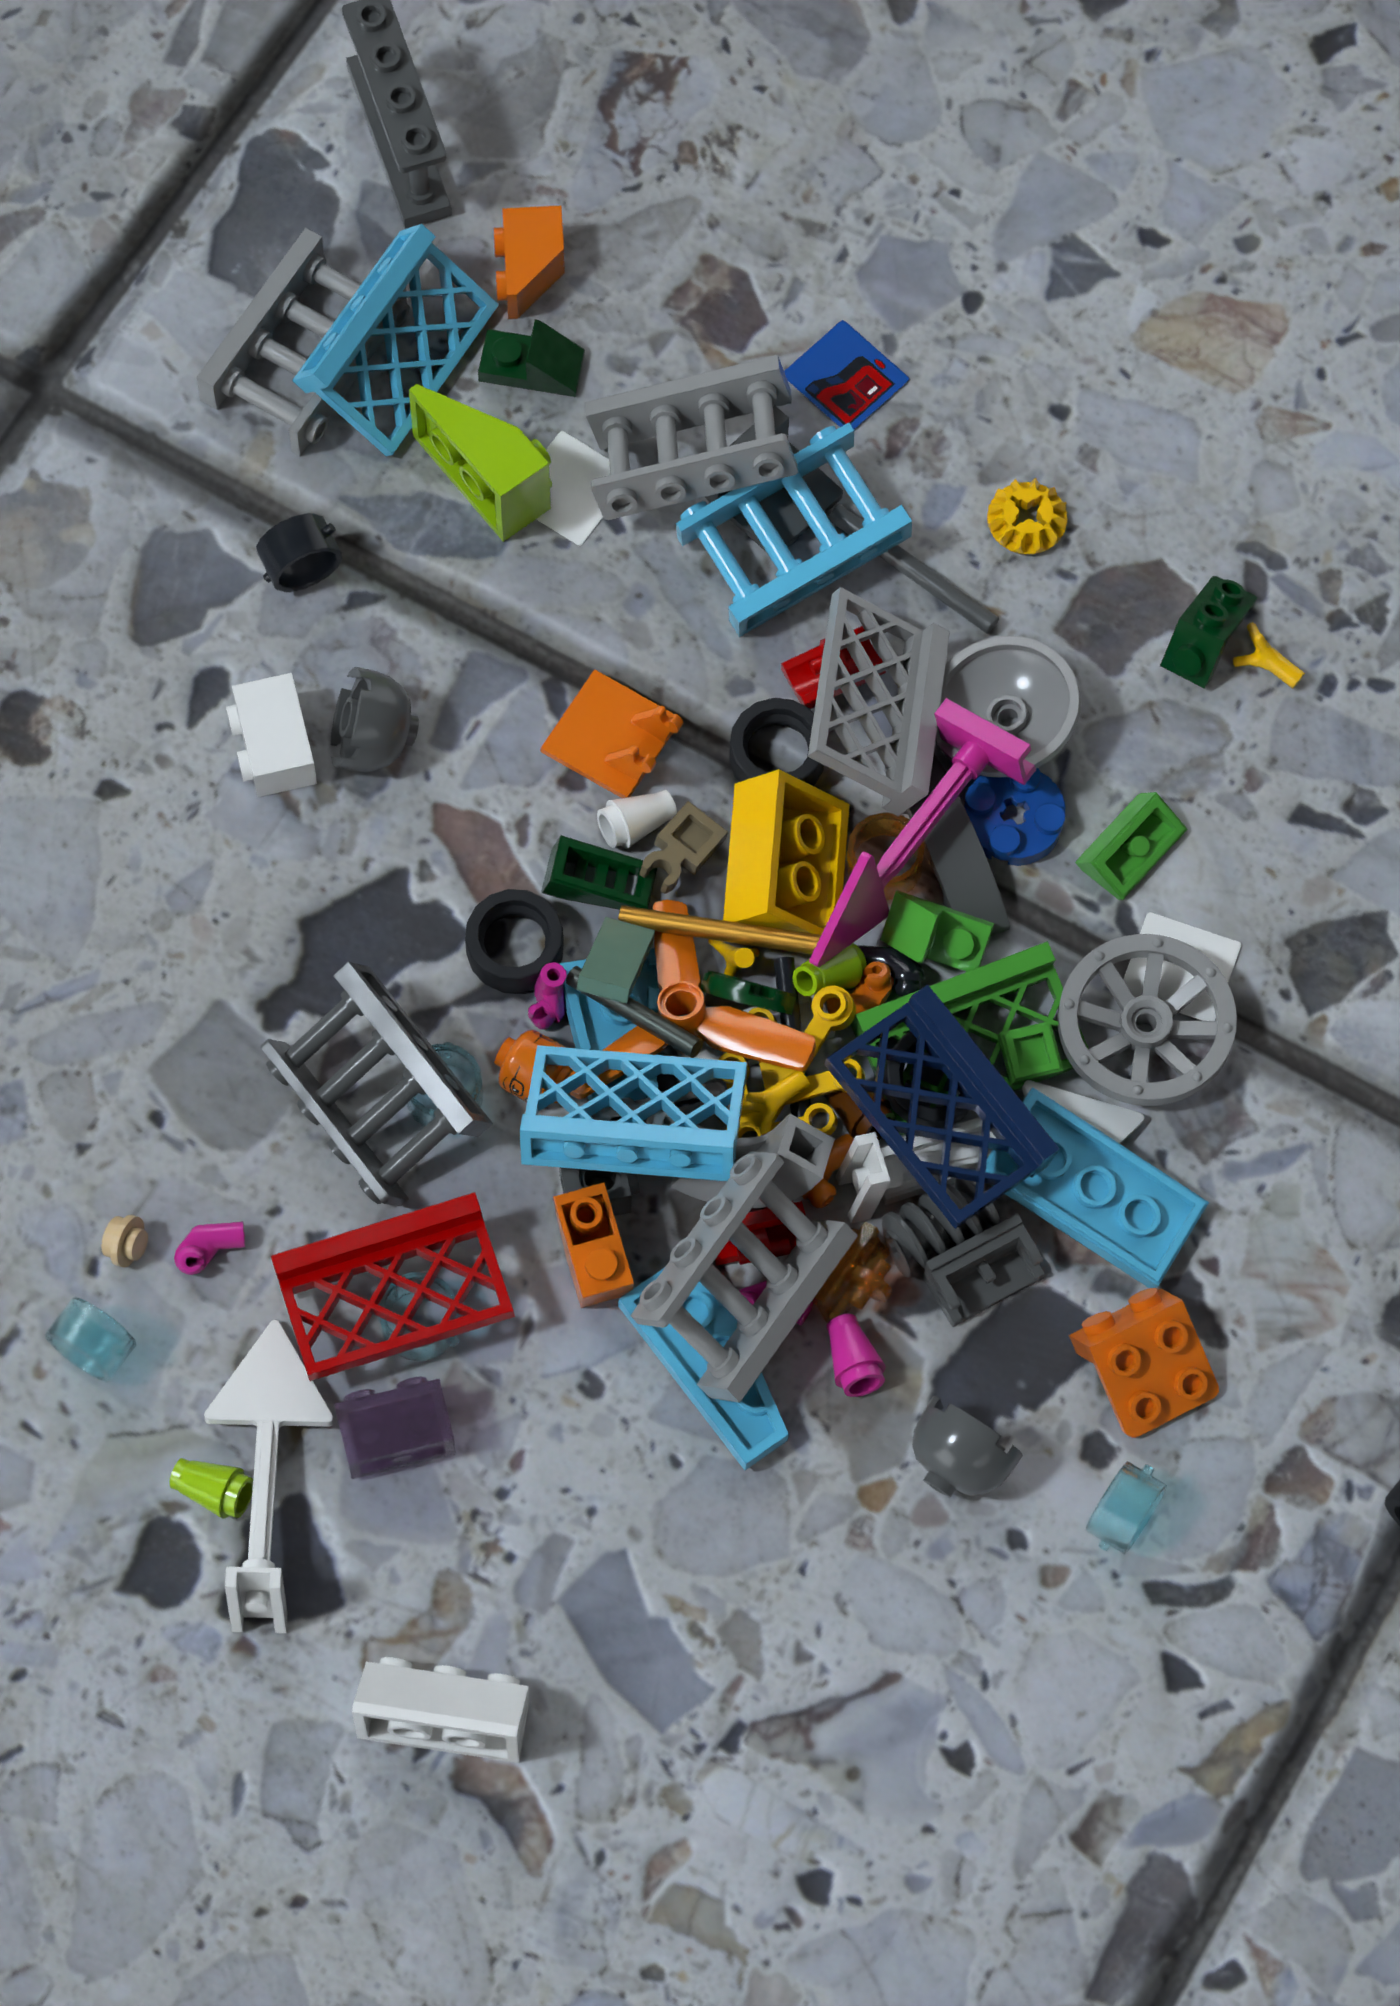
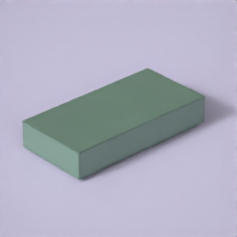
M605 917L579 974L577 990L621 1003H627L653 945L655 930Z

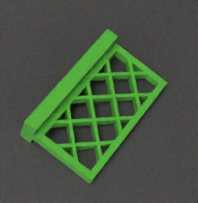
M1048 941L930 986L953 1016L970 1010L966 1020L954 1016L966 1032L996 1043L989 1059L992 1065H994L1001 1049L998 1034L972 1023L978 1006L991 1002L1010 1011L1001 1032L1009 1030L1015 1013L1037 1023L1050 1021L1052 1029L1058 1031V1021L1053 1020L1057 1009H1059L1063 986L1053 965L1056 959ZM1046 981L1054 999L1048 1016L1019 1005L1026 988ZM917 991L856 1014L851 1023L855 1037L857 1038L908 1003L911 996ZM1018 991L1014 1002L1003 998ZM902 1022L889 1031L888 1041L891 1039L900 1040L903 1035L911 1031ZM1079 1026V1031H1080L1081 1037H1082V1039H1083V1041H1084V1043H1085L1087 1049H1089V1048H1088V1045H1087V1043H1086V1041H1085V1038H1084V1036H1083V1034H1082V1031H1081V1029H1080V1026ZM880 1038L877 1039L876 1041H874L873 1043H871L870 1045H871V1046H876V1045H878V1044H879V1041H880ZM867 1057L876 1076L878 1058ZM1068 1058L1061 1060L1062 1073L1074 1069ZM907 1064L903 1072L904 1085L905 1083L912 1085L913 1076L910 1075L913 1067L912 1064ZM943 1073L938 1087L921 1080L920 1089L948 1094V1091L943 1089L948 1077ZM1002 1076L1014 1092L1022 1089L1024 1083L1011 1086L1009 1078ZM1052 1077L1035 1080L1034 1082L1039 1083ZM930 1103L929 1107H936L937 1104ZM890 1108L895 1114V1121L906 1122Z

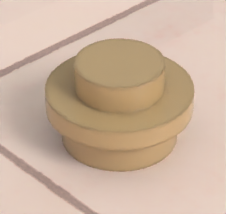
M127 1215L126 1217L116 1216L108 1223L103 1234L101 1248L103 1255L111 1258L114 1265L123 1268L128 1267L134 1260H139L144 1254L148 1243V1233L145 1230L143 1220L134 1215Z

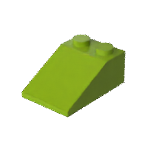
M416 384L409 389L413 437L503 542L551 509L550 488L552 487V481L549 471L551 458L547 450L537 439L530 441L518 427Z

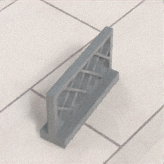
M840 587L831 596L808 757L883 795L882 808L896 816H900L929 793L937 733V722L934 713L940 707L950 631L935 623H932L925 630H921ZM846 610L858 617L865 632L855 634L845 617ZM888 632L905 641L903 655L897 657L884 633ZM870 639L883 663L874 666L860 642ZM847 648L860 672L852 675L849 674L839 657L840 650ZM886 670L889 671L898 687L896 696L891 697L878 673ZM864 679L878 703L868 707L855 682ZM835 690H842L854 713L846 716L843 715L834 699ZM881 710L892 727V736L888 738L885 737L873 716L874 713ZM859 720L872 743L863 748L849 723ZM835 729L848 754L843 755L826 746L829 731ZM877 751L887 769L886 776L875 771L867 757L868 754Z

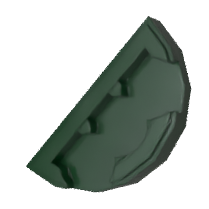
M710 970L704 973L701 985L702 992L791 1015L796 997L792 996L793 993Z

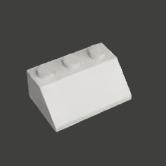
M394 1657L380 1658V1663L366 1662L352 1708L357 1738L519 1763L530 1702L529 1686L520 1685V1679L506 1674H489L487 1680L466 1677L465 1670L453 1666L438 1665L434 1667L433 1672L412 1669L411 1662Z

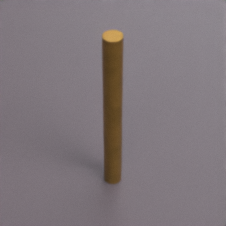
M623 905L620 908L618 917L620 921L653 929L657 932L811 955L821 937L819 934Z

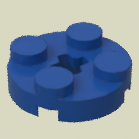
M1039 768L1036 769L1025 785L1010 777H987L980 775L968 788L964 805L986 858L992 860L993 856L999 860L1008 861V865L1023 866L1041 860L1054 849L1064 828L1066 807L1063 795L1054 781L1046 774L1040 772ZM1015 805L1016 807H1022L1025 810L1023 813L1024 822L1017 825L1013 819L1004 821L1001 816L1005 813L1006 806Z

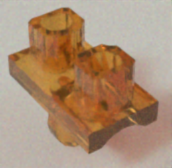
M866 1221L863 1222L859 1230L851 1228L858 1235L812 1300L827 1323L837 1316L848 1314L853 1306L862 1310L870 1298L879 1302H886L893 1293L889 1284L883 1280L891 1269V1265L885 1261L889 1256V1249L878 1238V1228Z

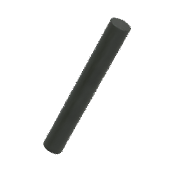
M578 966L573 967L566 978V984L576 990L579 974L582 970ZM581 992L691 1058L696 1057L703 1046L702 1039L631 997L627 1003H621Z

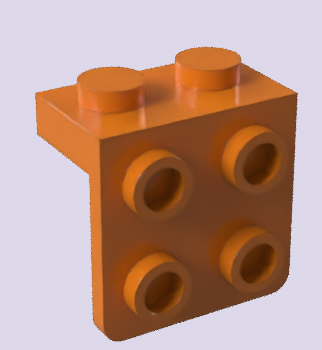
M1157 1288L1145 1289L1134 1294L1128 1300L1129 1305L1113 1313L1105 1311L1090 1316L1082 1322V1329L1069 1335L1076 1354L1094 1364L1123 1433L1132 1438L1139 1437L1215 1398L1219 1392V1385L1183 1300L1163 1289L1158 1290Z

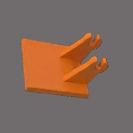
M594 669L540 750L541 753L620 798L631 797L645 774L651 773L656 765V758L672 734L678 733L683 725V720L678 714H673L666 710L664 706L657 705Z

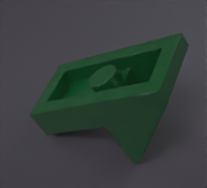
M539 320L534 321L531 336L487 329L478 369V381L576 397L585 349Z

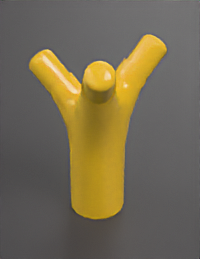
M1249 623L1247 630L1256 648L1255 652L1234 657L1233 665L1235 667L1252 665L1263 668L1294 689L1305 675V672L1266 641L1263 634L1260 633L1256 623Z
M708 940L709 944L724 957L726 961L724 974L734 977L739 969L750 967L754 962V958L759 956V950L756 947L750 949L739 948L724 941Z
M794 1071L764 1091L749 1092L746 1096L747 1101L742 1104L741 1115L757 1111L761 1112L762 1124L760 1134L764 1135L771 1131L773 1119L779 1109L788 1100L808 1088L810 1083L802 1071Z

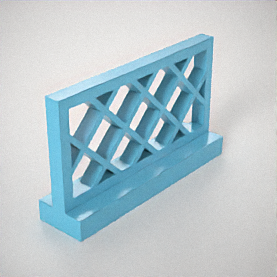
M423 224L399 231L292 380L306 394L315 392L385 456L394 454L412 428L410 407L405 412V404H410V398H404L400 369L420 368L422 386L438 392L499 306L491 296L432 243L436 236ZM426 258L439 269L441 289L421 290L419 268ZM452 282L457 286V288H453ZM409 283L410 291H403ZM466 294L480 307L470 322L457 323L454 295ZM442 296L446 324L426 325L422 297ZM411 298L414 326H394L392 306L397 299ZM382 321V323H383V328H382V329H376V328L378 327V325L380 324V322ZM458 329H465L459 337ZM446 330L449 346L448 354L444 359L430 360L427 332ZM396 334H416L419 361L399 363ZM384 335L388 364L368 365L365 343L370 336ZM355 359L356 366L349 367L352 361ZM438 366V368L432 375L431 367ZM389 370L392 399L372 400L369 372ZM357 373L360 402H347L333 389L343 374ZM393 405L396 427L388 438L375 426L373 407ZM356 408H362V414Z
M537 1045L526 1112L522 1114L520 1125L521 1164L728 1181L731 1168L736 1163V1147L747 1076V1062ZM546 1065L569 1066L575 1074L556 1084L545 1073ZM610 1069L621 1070L628 1078L609 1088L597 1076ZM659 1074H671L681 1082L662 1093L649 1080ZM712 1078L734 1080L733 1087L717 1097H714L702 1084ZM587 1083L598 1096L579 1106L567 1094ZM639 1087L651 1100L632 1111L620 1098ZM692 1092L704 1105L685 1115L673 1102ZM555 1101L569 1113L564 1117L538 1115L540 1110ZM609 1105L622 1118L617 1121L593 1120L590 1116ZM662 1109L674 1123L669 1126L646 1124L643 1120ZM715 1114L727 1125V1130L702 1129L696 1125Z

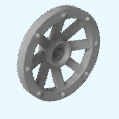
M1155 934L1123 936L1093 949L1070 973L1063 988L1058 1009L1060 1041L1064 1053L1075 1071L1084 1081L1100 1093L1124 1103L1141 1106H1159L1181 1101L1207 1086L1218 1075L1229 1057L1237 1024L1234 997L1230 986L1218 967L1193 946L1171 937ZM1146 957L1147 964L1142 995L1134 997L1113 964L1127 959ZM1163 960L1182 967L1194 976L1165 1002L1158 998ZM1097 974H1099L1123 1011L1122 1013L1080 1000L1085 988ZM1205 990L1207 991L1215 1009L1216 1021H1173V1017ZM1078 1019L1119 1031V1033L1087 1049L1079 1031ZM1148 1024L1153 1028V1031L1142 1032L1138 1029L1137 1025ZM1168 1039L1215 1040L1205 1058L1196 1066ZM1128 1048L1134 1051L1131 1080L1111 1072L1100 1064ZM1156 1052L1180 1076L1167 1081L1147 1082L1150 1053Z

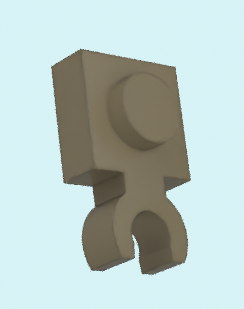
M687 801L656 836L654 845L661 850L651 852L645 857L639 875L645 878L654 868L664 869L668 877L663 881L660 891L667 894L676 887L681 874V867L683 866L695 875L725 841L728 831Z

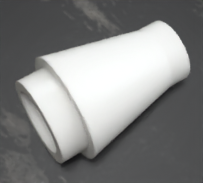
M664 789L652 794L608 800L606 807L598 810L597 821L601 834L610 847L615 848L621 845L624 848H629L665 822L670 821L677 814V808L671 794Z

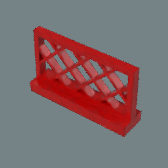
M475 1192L271 1256L309 1381L515 1317ZM478 1238L482 1251L472 1269L448 1258L455 1244ZM441 1249L439 1253L434 1252V1250ZM419 1256L433 1263L421 1284L397 1274L404 1260ZM485 1264L487 1265L490 1277L481 1273ZM390 1265L388 1269L383 1268V1266ZM442 1267L466 1278L454 1300L430 1289ZM368 1272L381 1278L370 1300H366L346 1290L354 1275ZM338 1281L337 1285L332 1284V1282ZM476 1282L494 1290L500 1305L477 1311L463 1303ZM391 1283L415 1294L402 1316L379 1305ZM317 1288L330 1294V1297L317 1317L298 1308L294 1294ZM424 1298L448 1309L439 1324L425 1327L412 1321ZM340 1299L363 1309L351 1332L328 1322ZM457 1313L462 1315V1317L455 1318ZM373 1314L397 1325L388 1340L373 1343L360 1337ZM303 1322L312 1326L307 1335ZM405 1330L411 1331V1333L404 1334ZM321 1331L345 1341L337 1356L319 1362L314 1361L311 1348ZM354 1346H357V1347L360 1348V1349H357V1350L352 1351L353 1348H354Z

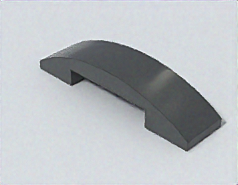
M935 754L933 755L928 795L903 813H908L910 820L946 774L945 769ZM958 795L921 845L944 894L943 905L995 923L991 936L1010 930V923L986 855Z

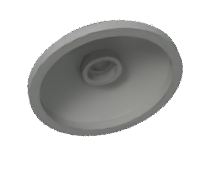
M1022 636L992 637L964 648L945 665L940 705L947 698L1027 742L1031 746V751L1025 757V760L1034 764L1036 769L1054 758L1073 735L1081 708L1078 683L1066 660L1050 646ZM1008 718L1018 719L1014 725L1002 726L1003 721ZM937 726L935 742L944 755L952 761L960 749L943 741L940 738ZM988 765L980 773V775L987 777H1008Z

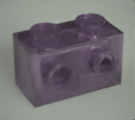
M413 1377L399 1382L396 1385L397 1389L375 1393V1390L372 1389L358 1390L346 1395L343 1402L334 1403L351 1479L456 1454L454 1435L440 1379L428 1381L426 1377Z

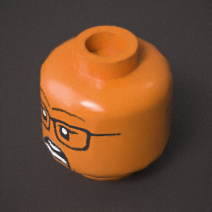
M528 1030L516 1040L508 1037L500 1047L494 1064L501 1068L498 1081L501 1088L526 1103L528 1101L537 1045L565 1047L536 1030ZM548 1064L545 1071L556 1084L562 1082L567 1075L573 1072L569 1066Z

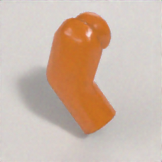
M874 961L865 966L863 970L864 976L861 977L855 990L850 994L856 1005V1014L884 1004L892 992L894 978L891 976L889 966L885 963ZM830 998L826 1000L828 1014L838 1011L841 1005L840 999Z
M844 1134L834 1140L823 1179L802 1196L803 1199H809L815 1208L825 1207L836 1195V1188L828 1180L833 1172L840 1168L854 1140L849 1134Z

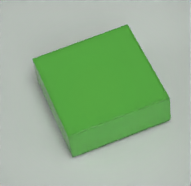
M1050 1021L999 1033L998 1040L1011 1086L1025 1083L1027 1080L1035 1081L1062 1074L1063 1067Z

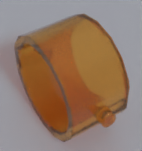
M889 812L870 815L859 822L849 836L846 862L849 877L857 863L855 852L862 843L869 838L880 835L897 838L910 820L903 815L896 816ZM924 841L914 853L916 860L912 867L902 875L893 877L884 888L886 900L893 899L897 890L908 893L916 886L922 873Z

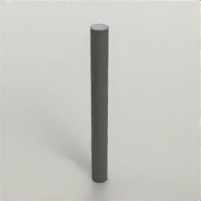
M841 504L836 505L828 517L830 522L848 535L863 528V520ZM896 545L879 555L880 558L986 634H989L998 623L999 617L900 546Z

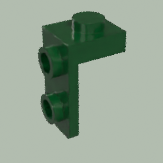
M1212 576L1179 618L1160 666L1205 689L1212 680L1229 638L1252 610L1257 597L1244 590L1235 581Z

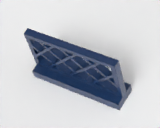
M929 985L917 991L911 996L908 1003L827 1057L824 1062L827 1069L955 1229L1029 1176L1033 1178L1047 1168L1060 1149ZM904 1022L917 1038L916 1052L910 1053L888 1049L889 1031ZM880 1038L879 1047L870 1045ZM924 1048L930 1056L924 1055ZM854 1055L878 1058L875 1081L855 1078L844 1062ZM886 1060L914 1065L912 1088L883 1083ZM922 1066L940 1069L950 1080L948 1094L920 1090ZM957 1090L961 1093L963 1097L956 1096ZM867 1092L874 1093V1094H873V1100H872V1098L868 1095ZM882 1094L910 1099L908 1123L887 1119L880 1110ZM918 1101L947 1106L944 1129L916 1124ZM955 1107L973 1110L982 1120L981 1136L953 1131ZM990 1131L996 1138L989 1137ZM899 1133L906 1134V1141ZM914 1136L943 1140L941 1164L921 1161L913 1151ZM951 1142L980 1147L977 1171L949 1166ZM988 1149L1008 1152L1020 1168L1008 1176L986 1172ZM932 1174L939 1175V1182L934 1178ZM948 1177L976 1182L974 1200L962 1209H959L946 1193ZM984 1183L994 1185L984 1192Z

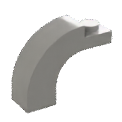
M662 1109L646 1120V1124L669 1126L674 1123ZM789 1114L774 1129L764 1135L753 1138H738L736 1162L750 1151L777 1153L784 1160V1164L774 1176L772 1182L793 1201L806 1194L823 1179L834 1138ZM698 1124L696 1125L698 1128L705 1129ZM674 1177L671 1187L686 1195L708 1202L718 1195L727 1181ZM758 1199L752 1208H764L767 1206Z

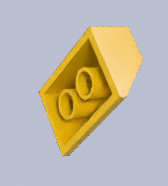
M780 769L735 783L723 920L822 935L843 891L850 804Z

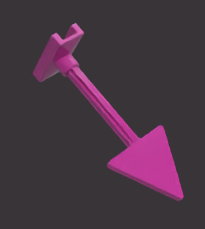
M946 698L934 715L940 738L960 749L952 759V767L887 849L877 867L874 856L865 851L860 854L810 957L809 963L818 968L888 917L889 907L884 894L886 884L901 871L971 779H976L987 765L1025 785L1036 771L1035 765L1025 760V757L1031 751L1030 744Z

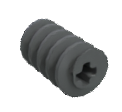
M956 1178L955 1188L947 1184L946 1193L957 1207L962 1209L974 1200L976 1182ZM925 1193L919 1197L918 1207L910 1202L901 1206L900 1217L893 1212L886 1213L882 1217V1229L886 1247L898 1270L909 1278L911 1276L909 1260L912 1258L925 1269V1264L929 1261L928 1250L932 1249L937 1255H940L947 1251L945 1241L950 1239L957 1246L965 1241L964 1231L969 1230L975 1236L983 1232V1221L986 1220L991 1226L1000 1223L1001 1219L994 1203H991L955 1229L928 1194Z

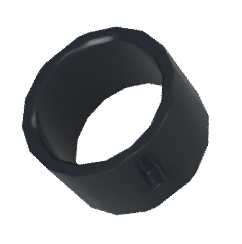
M306 513L286 519L269 529L260 538L256 546L257 554L266 570V573L263 574L265 581L268 583L272 582L276 590L294 592L311 587L330 576L342 561V552L332 535L336 531L332 523L327 524L323 516Z

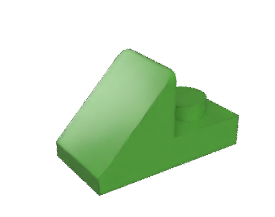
M897 890L880 940L916 962L923 963L928 958L968 972L981 967L995 923Z

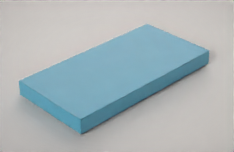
M1032 1087L1022 1102L1060 1149L1047 1168L1033 1178L1029 1176L1005 1194L1146 1287L1157 1288L1209 1202ZM992 1149L987 1157L986 1172L1008 1176L1020 1168L1008 1152Z

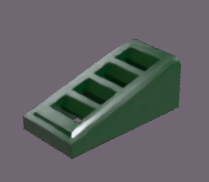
M560 835L550 853L541 893L560 899L619 910L622 905L648 909L657 868L652 869L643 878L639 873L644 860ZM566 862L575 864L572 876L564 874ZM587 866L596 868L592 883L584 880ZM608 870L617 872L613 889L604 887ZM628 874L637 876L633 895L624 893Z

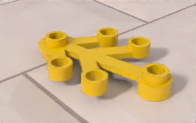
M824 987L816 993L812 1000L811 1009L814 1017L804 1033L815 1038L816 1048L814 1057L831 1031L847 1028L855 1018V1002L842 987ZM830 998L840 999L841 1005L838 1011L832 1014H827L823 1011V1005L826 1000ZM757 1007L748 1012L777 1022L774 1015L768 1009ZM724 1053L718 1059L747 1062L744 1057L731 1053ZM848 1059L844 1062L847 1068L852 1067L857 1070L856 1078L865 1080V1072L857 1061ZM759 1061L765 1090L796 1071ZM748 1062L746 1080L750 1075V1066ZM830 1071L807 1076L806 1078L810 1086L788 1100L779 1109L773 1119L771 1130L781 1122H775L785 1105L840 1090L845 1093L847 1092ZM722 1079L727 1085V1090L733 1087L734 1080ZM745 1083L743 1103L747 1101L746 1096L749 1093L747 1083ZM824 1103L812 1104L806 1109L804 1116L797 1117L812 1126V1119L817 1113H828V1124L818 1129L827 1135H831L836 1130L838 1124L835 1112ZM757 1111L741 1115L738 1138H741L747 1131H755L758 1136H761V1112Z

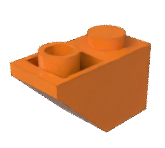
M562 205L502 208L503 227L494 228L495 257H505L506 271H496L497 301L507 300L508 319H518L565 273Z
M605 1183L553 1196L564 1251L580 1307L584 1308L616 1299L631 1291L634 1287V1281Z

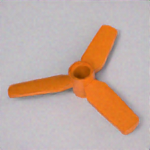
M666 899L657 901L653 905V910L689 915L687 906L683 902ZM655 931L654 945L658 986L661 989L657 998V1005L661 1016L699 1037L713 1049L796 1071H805L813 1060L816 1048L815 1038L812 1035L730 1006L706 1007L704 995L700 989L701 980L693 937ZM636 1026L602 1051L656 1055L663 1051L668 1044ZM608 1069L597 1077L607 1085L624 1075L621 1070ZM574 1071L571 1072V1073H570L569 1075H567L563 1080H565V1079H567L568 1077L572 1076L573 1074H575V1072H574ZM585 1083L569 1094L577 1099H584L595 1091Z

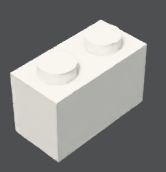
M292 672L233 685L232 691L235 704L226 706V712L232 736L241 734L243 736L246 750L237 752L243 782L253 780L257 797L317 784L312 752Z

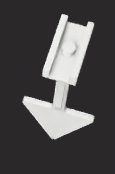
M1027 1080L1022 1087L1024 1097L1033 1087L1119 1144L1127 1139L1142 1124L1145 1118L1140 1112L1031 1080ZM876 1132L855 1136L836 1174L838 1185L853 1182L857 1192V1197L848 1212L850 1224L870 1220L886 1189L900 1187L903 1185V1181L915 1179L896 1155L883 1157ZM965 1144L951 1147L949 1166L959 1168L978 1166L980 1147ZM942 1149L917 1154L921 1161L941 1164ZM988 1149L987 1157L992 1151V1149Z
M272 1320L204 1413L205 1422L208 1424L255 1425L257 1427L248 1560L243 1562L242 1567H226L225 1591L232 1632H243L244 1617L273 1618L275 1633H286L287 1607L282 1569L275 1568V1564L270 1561L279 1429L282 1426L330 1427L333 1425L332 1413L314 1382L309 1381L306 1368L280 1322Z

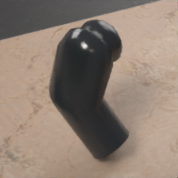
M858 945L865 956L866 965L874 961H880L889 966L891 976L896 978L895 993L898 996H905L922 989L921 980H925V973L923 967L916 961L893 947Z

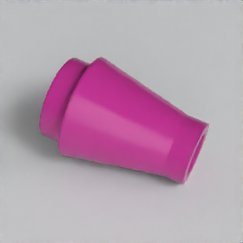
M843 1314L830 1320L826 1328L830 1336L835 1384L843 1388L845 1395L849 1397L864 1396L879 1389L885 1382L883 1373L886 1365L860 1327L857 1317L854 1314Z

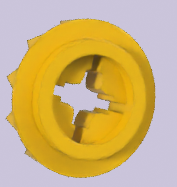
M1036 478L1031 482H1019L1014 479L1009 486L997 489L994 498L988 506L987 522L989 530L1000 545L1012 552L1019 554L1044 552L1057 544L1065 532L1067 526L1066 502H1062L1057 495L1055 487L1049 489L1041 485ZM1039 505L1036 515L1037 522L1027 519L1016 526L1019 517V509L1017 507L1028 510L1032 506L1036 507Z

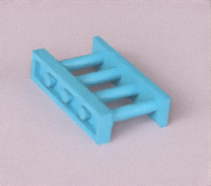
M850 423L838 429L835 426H829L821 430L810 439L809 443L811 445L795 453L794 457L798 466V473L796 475L732 490L708 505L705 501L698 502L686 509L680 516L681 520L676 523L677 539L682 547L699 538L734 593L733 604L728 606L729 621L739 637L912 537V520L904 507L900 505L890 512L887 508L881 509L847 456L846 451L854 447V429ZM827 462L864 518L862 522L863 528L847 537L844 533H837L802 478ZM784 487L821 544L819 547L820 553L804 562L800 558L795 559L759 503ZM741 512L778 569L775 574L777 578L762 587H759L758 584H751L716 528Z

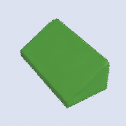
M1157 792L1140 793L1075 863L1085 874L1118 900H1123L1188 829Z

